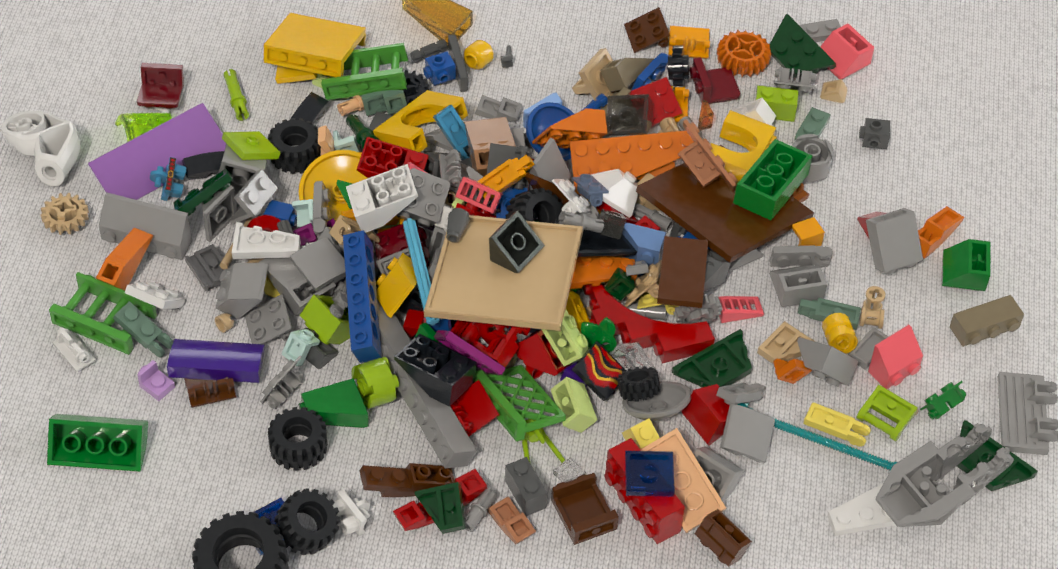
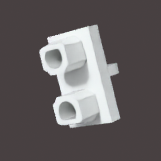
M344 489L339 491L337 499L334 500L333 507H338L339 513L336 516L343 515L345 518L340 520L339 526L345 535L354 532L358 536L365 534L363 527L370 516L367 512L370 508V503L366 499L359 501L357 498L351 500Z

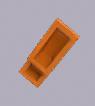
M946 206L926 220L924 227L918 230L924 259L932 254L963 221L964 216Z

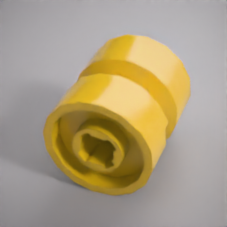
M834 313L824 319L822 329L828 345L845 354L853 351L857 346L858 340L849 317L843 313Z

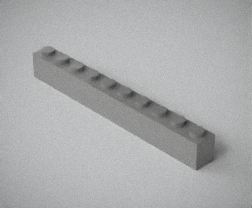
M377 299L382 357L388 359L392 375L395 374L398 378L399 387L397 389L444 468L468 466L477 451L452 408L429 397L394 360V356L411 341L395 314L391 318L388 317Z

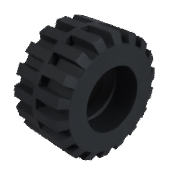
M291 118L288 121L285 119L282 120V123L275 124V128H271L270 134H268V140L280 151L279 159H271V162L275 164L277 169H282V172L286 173L289 171L290 174H295V172L304 173L306 168L321 156V146L318 144V127L312 125L310 121L305 122L302 118L299 120Z
M536 188L515 195V198L509 201L511 205H508L506 208L508 214L505 215L506 219L515 211H519L525 221L535 222L533 219L534 209L538 216V222L559 224V215L562 212L561 207L563 205L561 202H558L556 194L552 195V191Z
M292 407L290 411L285 409L283 414L278 413L275 415V420L270 422V427L268 428L269 449L273 460L276 459V463L279 466L284 464L285 469L289 470L291 467L293 471H299V468L307 470L310 465L316 466L317 460H323L328 446L327 430L323 418L320 415L316 416V411H307L305 407H302V409ZM297 435L308 437L302 442H291L288 440Z
M309 488L303 489L301 492L298 490L293 495H290L277 511L278 514L275 516L274 522L277 523L276 526L283 536L286 548L288 546L292 548L291 552L296 553L300 551L301 555H306L308 552L310 555L315 554L318 550L321 551L338 532V524L340 523V517L336 516L339 513L338 507H333L335 502L332 499L329 501L326 498L328 495L324 492L321 495L318 494L319 490L313 489L312 492L309 491ZM297 513H305L311 516L316 522L317 531L304 528L298 521Z

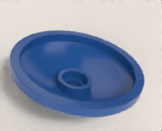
M553 102L543 103L534 108L526 121V134L533 149L539 154L543 147L540 144H532V141L548 127L574 113L567 107ZM559 148L564 161L570 160V148Z

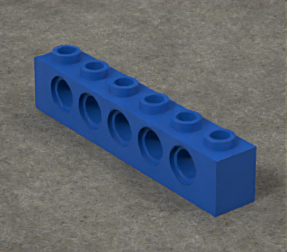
M364 230L343 235L351 351L360 363L382 358L373 243Z

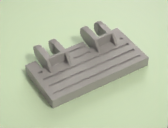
M999 372L997 379L1001 445L1005 448L1008 447L1011 452L1048 455L1049 442H1058V431H1055L1058 429V420L1047 418L1046 404L1050 405L1058 402L1057 394L1052 393L1057 390V384L1052 381H1044V376Z

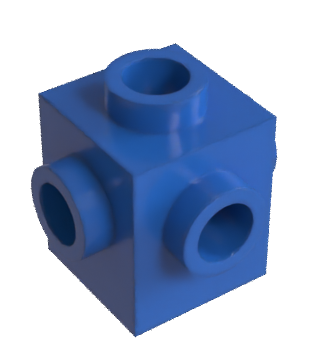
M447 51L425 58L423 72L426 79H430L432 85L435 86L456 79V64Z

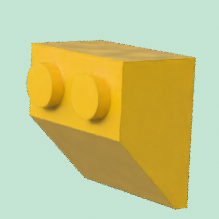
M404 253L398 259L394 257L387 266V269H389L386 275L382 273L376 281V285H378L376 289L377 299L390 318L395 314L417 283L411 258Z

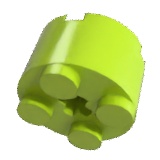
M386 357L370 360L352 367L351 376L357 381V388L367 409L396 400L395 388L399 387V381L395 374L392 375L389 361Z

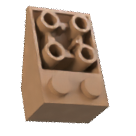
M501 117L464 122L472 168L484 177L487 174L490 143L516 147L507 118Z

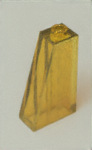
M402 0L403 10L437 39H445L447 44L448 35L455 34L457 40H459L473 25V11L451 0Z

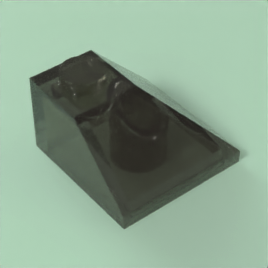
M649 94L608 96L606 136L648 134L653 123L654 105Z

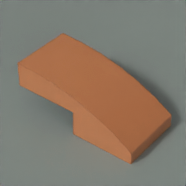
M509 496L489 507L488 512L515 544L536 533V530L523 512L519 513Z

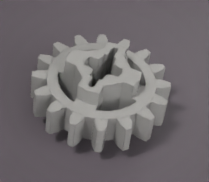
M704 294L702 308L675 307L673 314L676 322L680 324L707 321L709 324L712 320L717 319V315H721L723 308L718 296L714 297V294H711L707 297Z

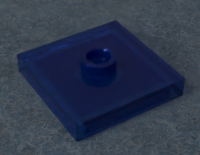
M625 451L626 496L674 497L673 452Z

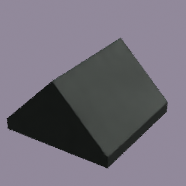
M515 211L489 238L490 261L514 273H519L545 246L519 211Z

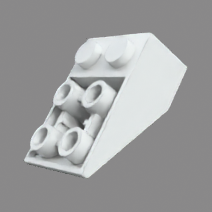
M408 164L346 186L356 221L361 231L364 230L365 233L384 226L418 197Z

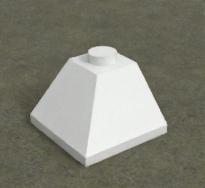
M619 169L591 174L609 191V193L603 194L602 201L630 218L638 196L636 192L638 186L635 182L637 180L636 177L628 171L624 173Z

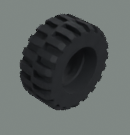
M236 511V515L223 514L222 519L217 520L215 518L212 520L209 528L204 527L200 532L201 539L197 538L194 543L195 550L192 552L194 569H219L218 566L224 554L232 548L241 545L254 546L263 552L262 560L254 569H289L287 563L289 558L283 536L280 534L278 527L275 524H271L270 519L265 516L259 518L258 513L249 512V515H245L244 511Z

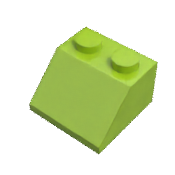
M763 85L756 86L755 100L759 98L765 100L776 115L774 120L794 122L798 90Z
M314 294L299 316L305 321V325L319 335L318 338L321 342L325 344H342L350 338L348 307H345L341 318H336L329 311L331 305L334 304L333 297Z

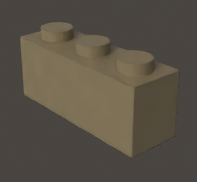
M1008 295L954 313L950 329L962 347L969 344L974 345L981 340L995 338L1002 333L1017 330L1021 325L1024 313L1014 298Z

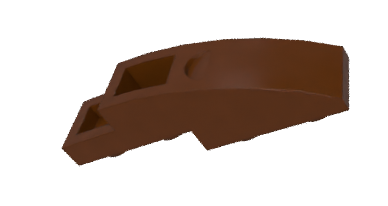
M409 463L406 468L363 465L359 470L363 489L380 491L381 497L415 496V491L455 483L452 468L445 469L441 465Z

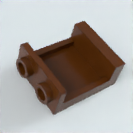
M595 473L584 474L572 481L558 483L552 488L551 501L574 545L615 531L618 528L619 516L615 509L610 511L596 484L597 476Z

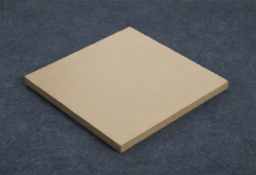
M469 215L470 222L458 242L447 240L446 232L425 305L424 317L561 331L583 234V226L526 221L545 246L519 273H514L490 261L489 238L507 219Z

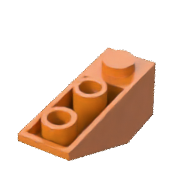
M133 228L107 256L96 279L125 291L153 235Z

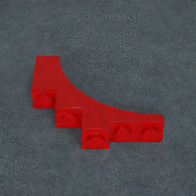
M585 284L582 287L584 294L588 295L590 299V323L599 325L605 317L609 318L616 328L614 336L621 335L623 344H627L630 352L653 346L655 355L660 357L663 364L691 357L715 342L714 335L707 321L691 324L656 321L624 307L601 284L600 286Z

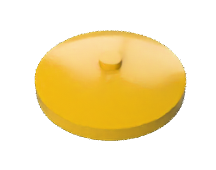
M336 150L315 159L306 168L301 177L299 200L313 199L314 183L316 181H323L326 189H329L331 194V201L328 202L330 220L334 218L337 221L342 211L350 210L336 184L337 180L354 184L368 179L357 171L361 153L352 150Z

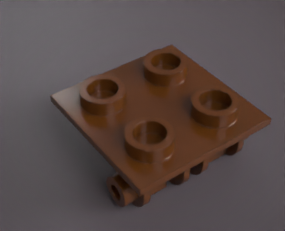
M660 7L624 24L634 53L655 43L662 48L668 46L670 33Z
M228 377L220 380L184 378L191 408L236 398L233 378L228 379Z

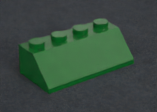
M55 414L49 418L47 465L140 472L147 446L148 420Z

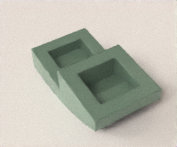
M386 90L361 95L367 116L386 110L388 115L400 111L407 105L403 90Z

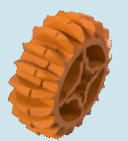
M738 29L736 33L730 31L729 35H724L722 40H720L717 48L718 63H721V68L726 67L727 70L731 68L734 76L736 74H740L742 77L744 75L751 77L752 74L758 76L759 72H764V69L768 67L771 58L770 44L766 42V39L761 38V34L755 35L754 31L748 33L746 29L744 32H740Z

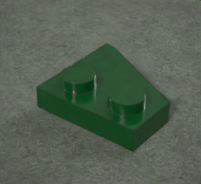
M459 482L415 491V496L442 534L466 529L461 485Z

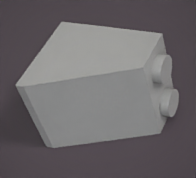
M226 144L219 172L225 168L229 171L233 179L230 181V186L234 187V193H238L256 171L262 169L265 172L267 160H242Z

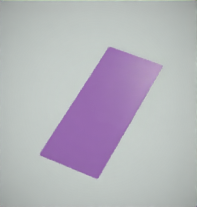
M201 103L89 162L88 165L105 192L137 200L158 189V187L154 186L155 182L150 180V173L157 170L158 166H162L165 172L170 157L176 158V164L183 166V158L202 153L224 151L226 143L222 140L223 134L205 105Z

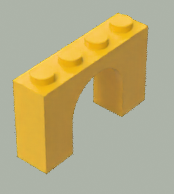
M427 90L375 128L373 133L380 141L421 152L428 146L423 128L416 126L428 122H436L433 116L448 105H452L461 120L468 116L464 98Z
M730 110L723 122L719 137L739 144L749 152H734L713 143L710 144L712 146L711 152L715 156H720L725 164L723 166L727 173L731 171L739 182L775 139L777 140V136H774L776 127Z

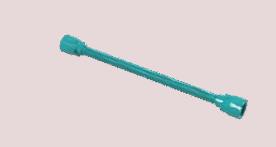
M739 403V404H737V405H740V406H743V407L752 409V408L748 407V406H749V403ZM775 418L774 426L777 429L800 436L809 441L811 440V442L819 443V445H825V447H830V449L839 450V452L853 455L855 458L867 461L873 465L875 464L876 466L878 465L879 467L881 466V468L884 467V469H889V471L893 465L898 463H891V461L888 462V460L880 457L877 458V456L865 451L857 450V448L849 447V445L846 446V444L843 445V443L835 442V440L832 441V439L829 440V438L821 437V435L818 436V434L815 435L813 432Z

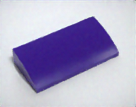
M174 339L167 363L168 377L220 380L228 377V379L233 378L234 382L259 383L265 344Z

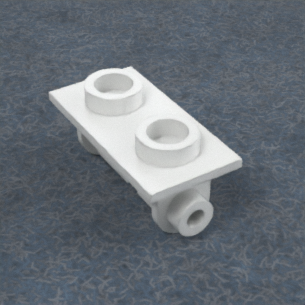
M63 327L57 330V339L52 343L76 372L96 361L72 331Z

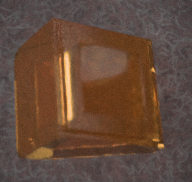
M706 100L702 101L698 122L700 130L711 128L714 113Z

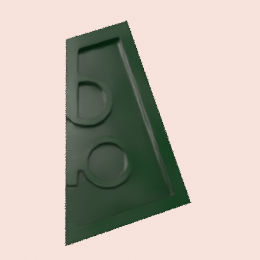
M225 168L205 181L202 189L194 188L189 191L185 200L181 201L180 198L173 202L174 210L186 212L190 216L196 211V206L200 203L205 204L214 197L213 194L219 189L223 191L230 186V181L233 179L229 171Z

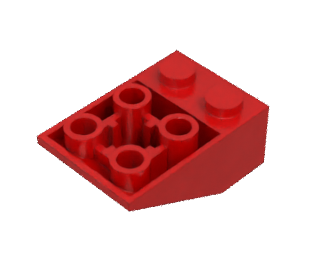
M367 137L357 171L370 178L406 165L408 162L425 170L429 155Z

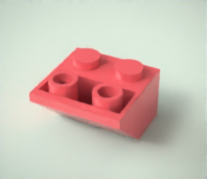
M848 23L832 31L820 46L836 63L834 69H830V67L828 69L839 79H843L871 64L874 46Z

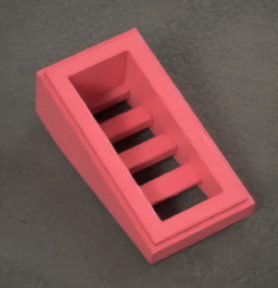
M463 177L455 197L494 214L502 193L469 177ZM470 186H474L470 196H467ZM479 188L480 192L478 194L477 199L475 200L474 196L476 194L477 189ZM486 191L487 195L485 197V200L483 203H481L480 201L483 197L484 192ZM492 194L495 197L490 207L487 204Z
M757 296L718 297L723 308L721 315H719L721 323L764 316ZM751 304L755 305L756 310H752Z

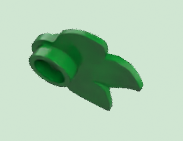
M605 317L599 325L590 322L581 323V333L586 337L589 348L595 341H598L609 353L616 348L617 342L614 336L616 328L609 318Z

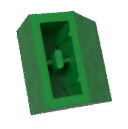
M968 239L943 250L942 286L986 291L991 273L990 241Z

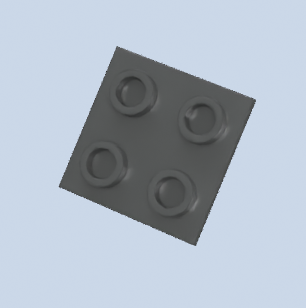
M490 143L487 174L508 159L518 158L519 160L525 155L532 159L533 149H529L527 146L515 147ZM523 177L511 187L523 190V188H528L529 183Z

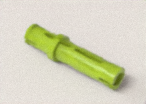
M229 69L231 75L229 76L226 70L223 76L230 94V104L234 108L236 119L243 121L242 114H244L245 120L249 117V112L246 108L247 101L245 96L242 95L236 71Z

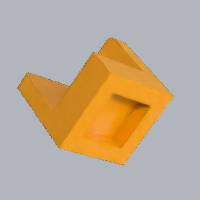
M815 217L792 225L793 231L799 238L798 246H822L825 232Z

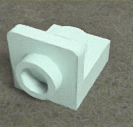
M310 330L293 331L290 333L281 354L288 360L292 359L293 361L301 356V359L295 366H302L310 348L317 346L320 340Z

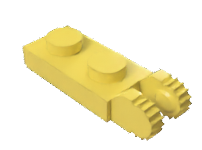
M814 402L811 404L803 422L807 426L843 440H848L850 444L859 447L865 445L866 439L863 436L869 435L871 431L868 425L855 420V418Z

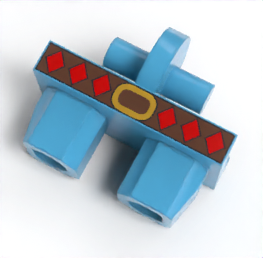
M170 157L165 172L162 166H158L157 170L150 173V180L155 182V187L159 188L161 183H163L161 200L167 201L169 196L181 197L183 184L173 182V178L183 180L186 173V167L176 164V158Z

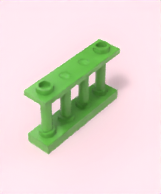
M404 43L353 50L344 63V70L351 69V75L331 76V78L322 79L321 85L326 100L353 97L355 95L360 96L378 91L407 89L403 68H399L400 62L408 61ZM391 64V69L379 71L380 65ZM371 67V72L359 74L360 68Z
M77 272L76 279L79 289L66 306H59L57 304L51 306L49 312L52 323L129 355L134 349L132 337L124 329L118 330L111 327L115 322L113 320L114 315L130 301L145 316L155 319L157 317L156 307L126 294L122 289L97 280L91 275ZM87 292L97 296L85 314L73 311ZM106 300L117 304L104 322L92 319Z

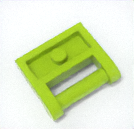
M878 385L859 410L856 418L862 422L865 420L890 435L889 438L896 442L916 414L918 407ZM873 409L897 423L896 427L894 428L869 413L870 410Z

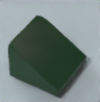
M618 267L605 286V290L621 301L636 286L633 278L630 275L627 276V273Z

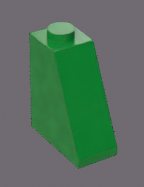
M354 378L301 393L302 403L298 404L299 409L305 407L307 411H316V416L320 415L326 426L369 427L368 412Z

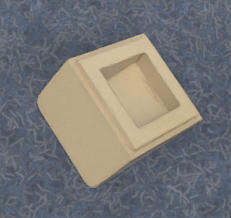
M843 80L824 82L820 98L844 103L847 87Z

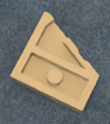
M784 321L758 347L757 353L771 363L777 358L789 361L802 356L797 342L799 337L811 341L814 340Z

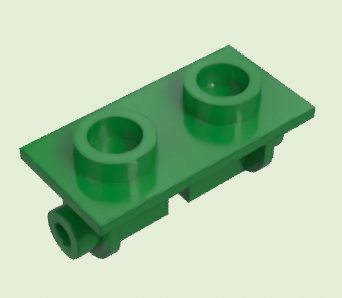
M960 381L955 385L952 382L948 383L940 389L943 392L938 396L934 393L925 399L926 405L920 408V410L922 411L927 408L929 411L928 416L931 419H939L950 410L946 402L952 409L965 400L966 392L958 387L963 382Z

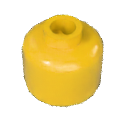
M476 40L464 51L466 65L475 70L484 68L492 61L494 56L491 45L483 40Z

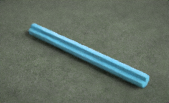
M407 218L406 221H403V228L424 310L431 282L416 222L411 218ZM425 317L426 323L431 326L440 321L439 318Z

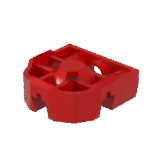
M457 320L451 332L503 367H506L519 348L515 342L517 340V333L527 336L530 328L510 326L511 329L505 335L503 329L505 327L509 328L507 325ZM496 327V330L489 332L488 328ZM480 337L488 344L487 348L478 342Z

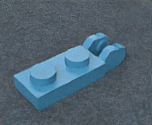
M448 105L434 115L433 118L453 149L460 153L461 160L469 158L463 149L465 146H468L465 124L454 107Z

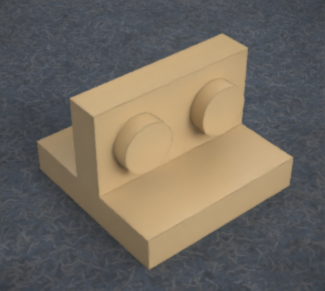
M606 48L600 49L579 71L581 79L572 87L575 94H591L595 101V98L601 93L609 99L616 92L609 91L600 71L610 61H613Z

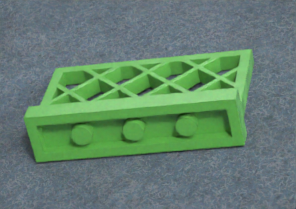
M522 365L505 369L502 375L485 374L483 370L475 372L474 383L480 380L500 414L496 418L516 442L524 440L526 432L566 420V415ZM520 374L522 376V379L511 376ZM497 380V381H501V382H503V383H502V385H501V384L493 383L492 381ZM507 383L515 384V385H518V387H517V388H514V387L506 386V384H507ZM522 387L532 388L533 391L523 390ZM502 392L514 395L513 397L504 396ZM523 396L529 398V400L517 399V397ZM533 399L541 400L544 402V404L535 403L532 401ZM513 405H517V406H521V407H525V408H524V410H520V409L514 408ZM529 408L539 410L540 413H533L528 410ZM545 412H548V413H553V414H555V415H554V416H547V415H544V413H545ZM524 418L533 419L536 421L526 423Z

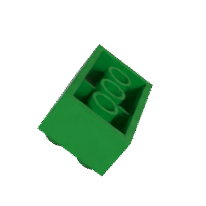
M775 139L737 183L733 203L772 220L808 176L813 155Z

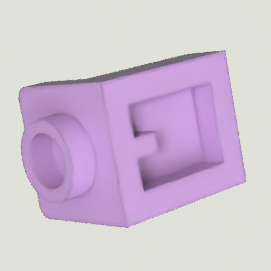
M154 360L148 365H144L137 374L139 386L158 401L175 388V382L158 370L157 363Z

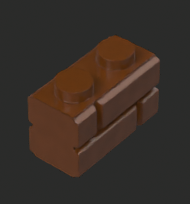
M719 509L708 514L694 533L700 539L701 544L712 550L717 555L718 560L728 567L739 561L752 543Z

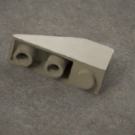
M622 58L610 61L600 70L609 91L618 90L620 92L623 87L629 89L630 84L636 81L637 77L654 58Z

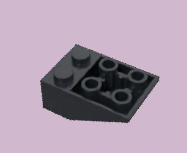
M421 334L417 335L394 356V360L429 397L449 407L474 383L477 362Z

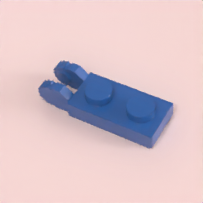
M665 53L659 54L637 77L632 90L652 83V80L655 81L659 75H662L668 64L669 55Z

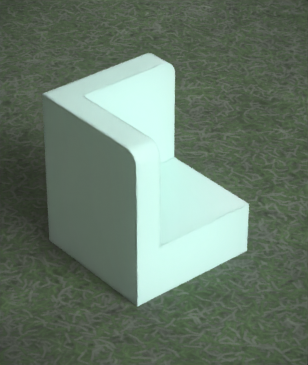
M333 131L335 150L361 152L360 144L357 143L354 135L341 139L338 131Z
M313 199L293 201L292 207L297 211V227L300 228L309 223L313 225Z

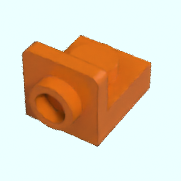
M777 358L773 361L777 379L792 384L812 372L799 359L785 361Z

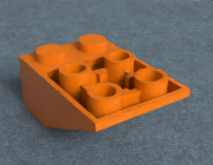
M586 108L548 127L532 141V144H540L544 147L548 140L552 138L559 148L566 149L570 148V141L601 139L607 134L605 110Z

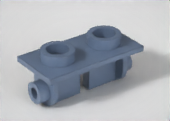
M590 174L572 177L577 183V191L588 199L592 206L597 207L602 204L603 194L609 193V191Z

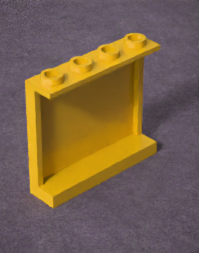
M289 13L264 43V63L332 77H341L344 75V63L356 46H365L366 27Z

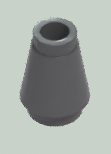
M454 208L448 214L446 238L450 242H458L470 222L469 213L466 210Z

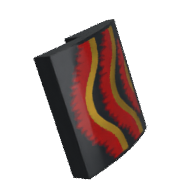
M598 341L591 345L584 356L572 368L602 401L607 400L618 387V375L622 374L623 371L628 372Z

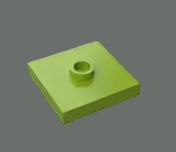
M260 131L223 132L222 140L242 160L279 159L280 151Z

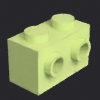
M567 310L564 313L561 331L542 329L563 366L582 358L589 348L586 337L580 334L574 317L569 315Z
M566 377L550 389L555 404L566 415V420L562 422L563 426L582 433L597 421L583 383Z

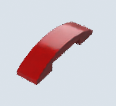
M476 469L455 479V483L459 482L461 485L463 507L487 489V484ZM413 500L393 511V514L405 531L418 529L434 523L421 502L416 504Z

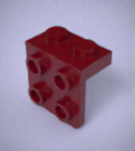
M701 57L693 58V64L689 72L702 104L740 98V91L731 68L729 70L726 67L706 70Z
M142 62L140 67L142 85L138 94L137 105L146 108H177L184 88L183 65Z
M403 223L376 234L379 237V243L375 242L377 260L408 248ZM416 224L426 266L429 267L428 259L430 258V253L425 241L427 234L423 228Z

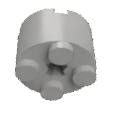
M815 134L799 136L792 144V147L813 155L809 174L802 183L826 179L833 156L831 143L826 139H819L818 135Z

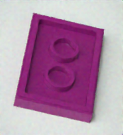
M438 330L434 335V339L449 349L477 362V367L487 374L502 375L506 369L451 331Z

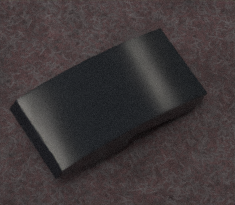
M311 92L291 118H295V120L302 118L305 122H312L313 125L316 119H320L330 102Z
M224 151L202 153L183 158L182 163L186 167L185 174L187 179L207 178L209 174L219 173Z

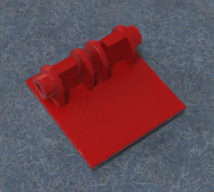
M480 380L473 383L450 406L468 437L500 415Z

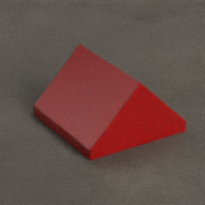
M718 384L693 390L689 404L681 412L708 446L723 435L730 406L724 402L723 398L716 396L719 388Z

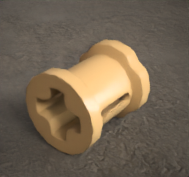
M878 286L869 287L866 290V299L863 302V307H866L868 310L880 311L883 306L881 302L885 299V291Z
M862 307L859 325L878 326L879 329H882L884 309L876 311Z

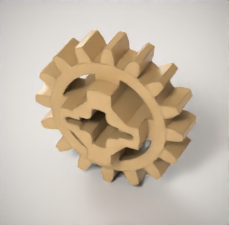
M59 193L58 198L51 196V202L45 201V207H41L42 223H44L46 229L50 228L51 233L58 230L59 235H62L63 231L71 234L72 229L79 231L78 226H85V220L89 219L88 206L85 204L84 199L79 200V195L71 197L70 193L66 196Z

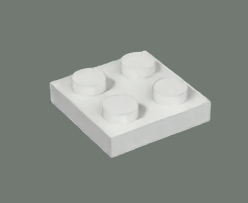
M151 281L129 284L125 290L126 294L161 309L182 308L185 299L178 296V292L170 289L162 290L159 288V284Z

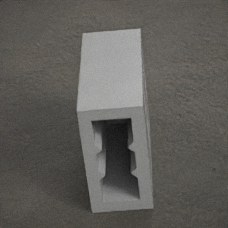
M902 208L866 220L875 269L884 272V274H892L899 268L914 267L917 262L923 261L914 211Z

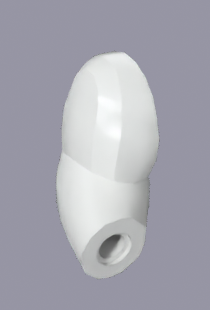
M25 111L10 116L1 125V131L9 144L24 155L35 156L37 177L49 186L61 185L73 167L81 148L75 124L48 112Z

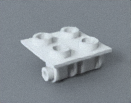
M564 179L552 180L569 200L562 207V211L573 214L589 213L592 211L588 207L590 203L582 195L580 197L574 191L576 189L575 186L568 179L566 181Z

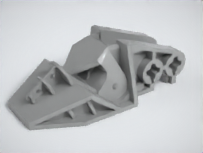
M977 423L965 438L957 436L939 449L932 441H929L893 465L875 500L897 527L941 525L961 505L965 504L1012 464L1014 458L1009 454L1010 449L1008 447H1002L996 451V455L988 463H982L981 461L975 469L966 475L964 473L958 475L953 491L946 494V485H938L936 481L943 479L948 472L985 443L991 436L992 429L990 426L986 427L984 424Z

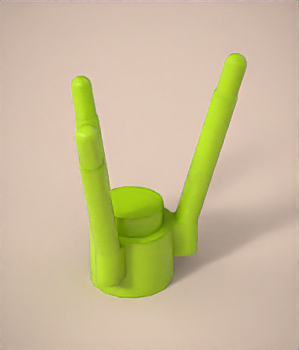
M527 419V420H525V421H526V423H531V422H534V421H536V420ZM543 428L525 433V439L521 441L524 458L527 457L529 462L528 440L532 443L540 441L544 444L546 442L563 465L567 463Z

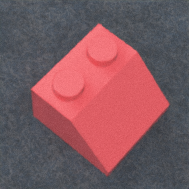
M910 325L905 326L874 347L868 372L886 389L893 385H899L904 378L909 375H915L921 368L923 354Z

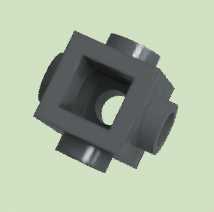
M866 118L864 126H860L859 138H862V147L887 150L890 139L891 120Z

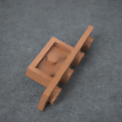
M685 119L683 127L694 142L680 151L678 156L703 188L721 176L731 191H736V183L738 182L731 171L727 173L723 167L725 164L720 156H715L711 152L712 146L707 139L702 140L698 133L700 131L693 122L689 123Z

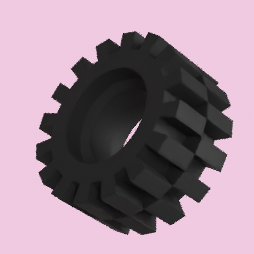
M643 366L640 369L635 367L634 370L630 368L628 372L623 371L617 378L620 396L624 400L632 401L635 399V402H638L639 399H643L644 401L647 400V397L651 399L654 395H658V392L661 390L658 372L656 369L653 370L652 367L648 369L647 366Z

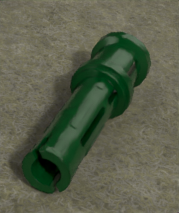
M350 114L346 118L347 125L356 135V141L361 145L362 149L367 137L379 140L370 128L364 126L357 115L354 114L353 116V114Z

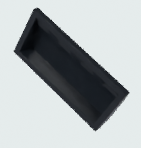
M604 225L601 233L583 229L577 257L636 255L637 251L615 225Z

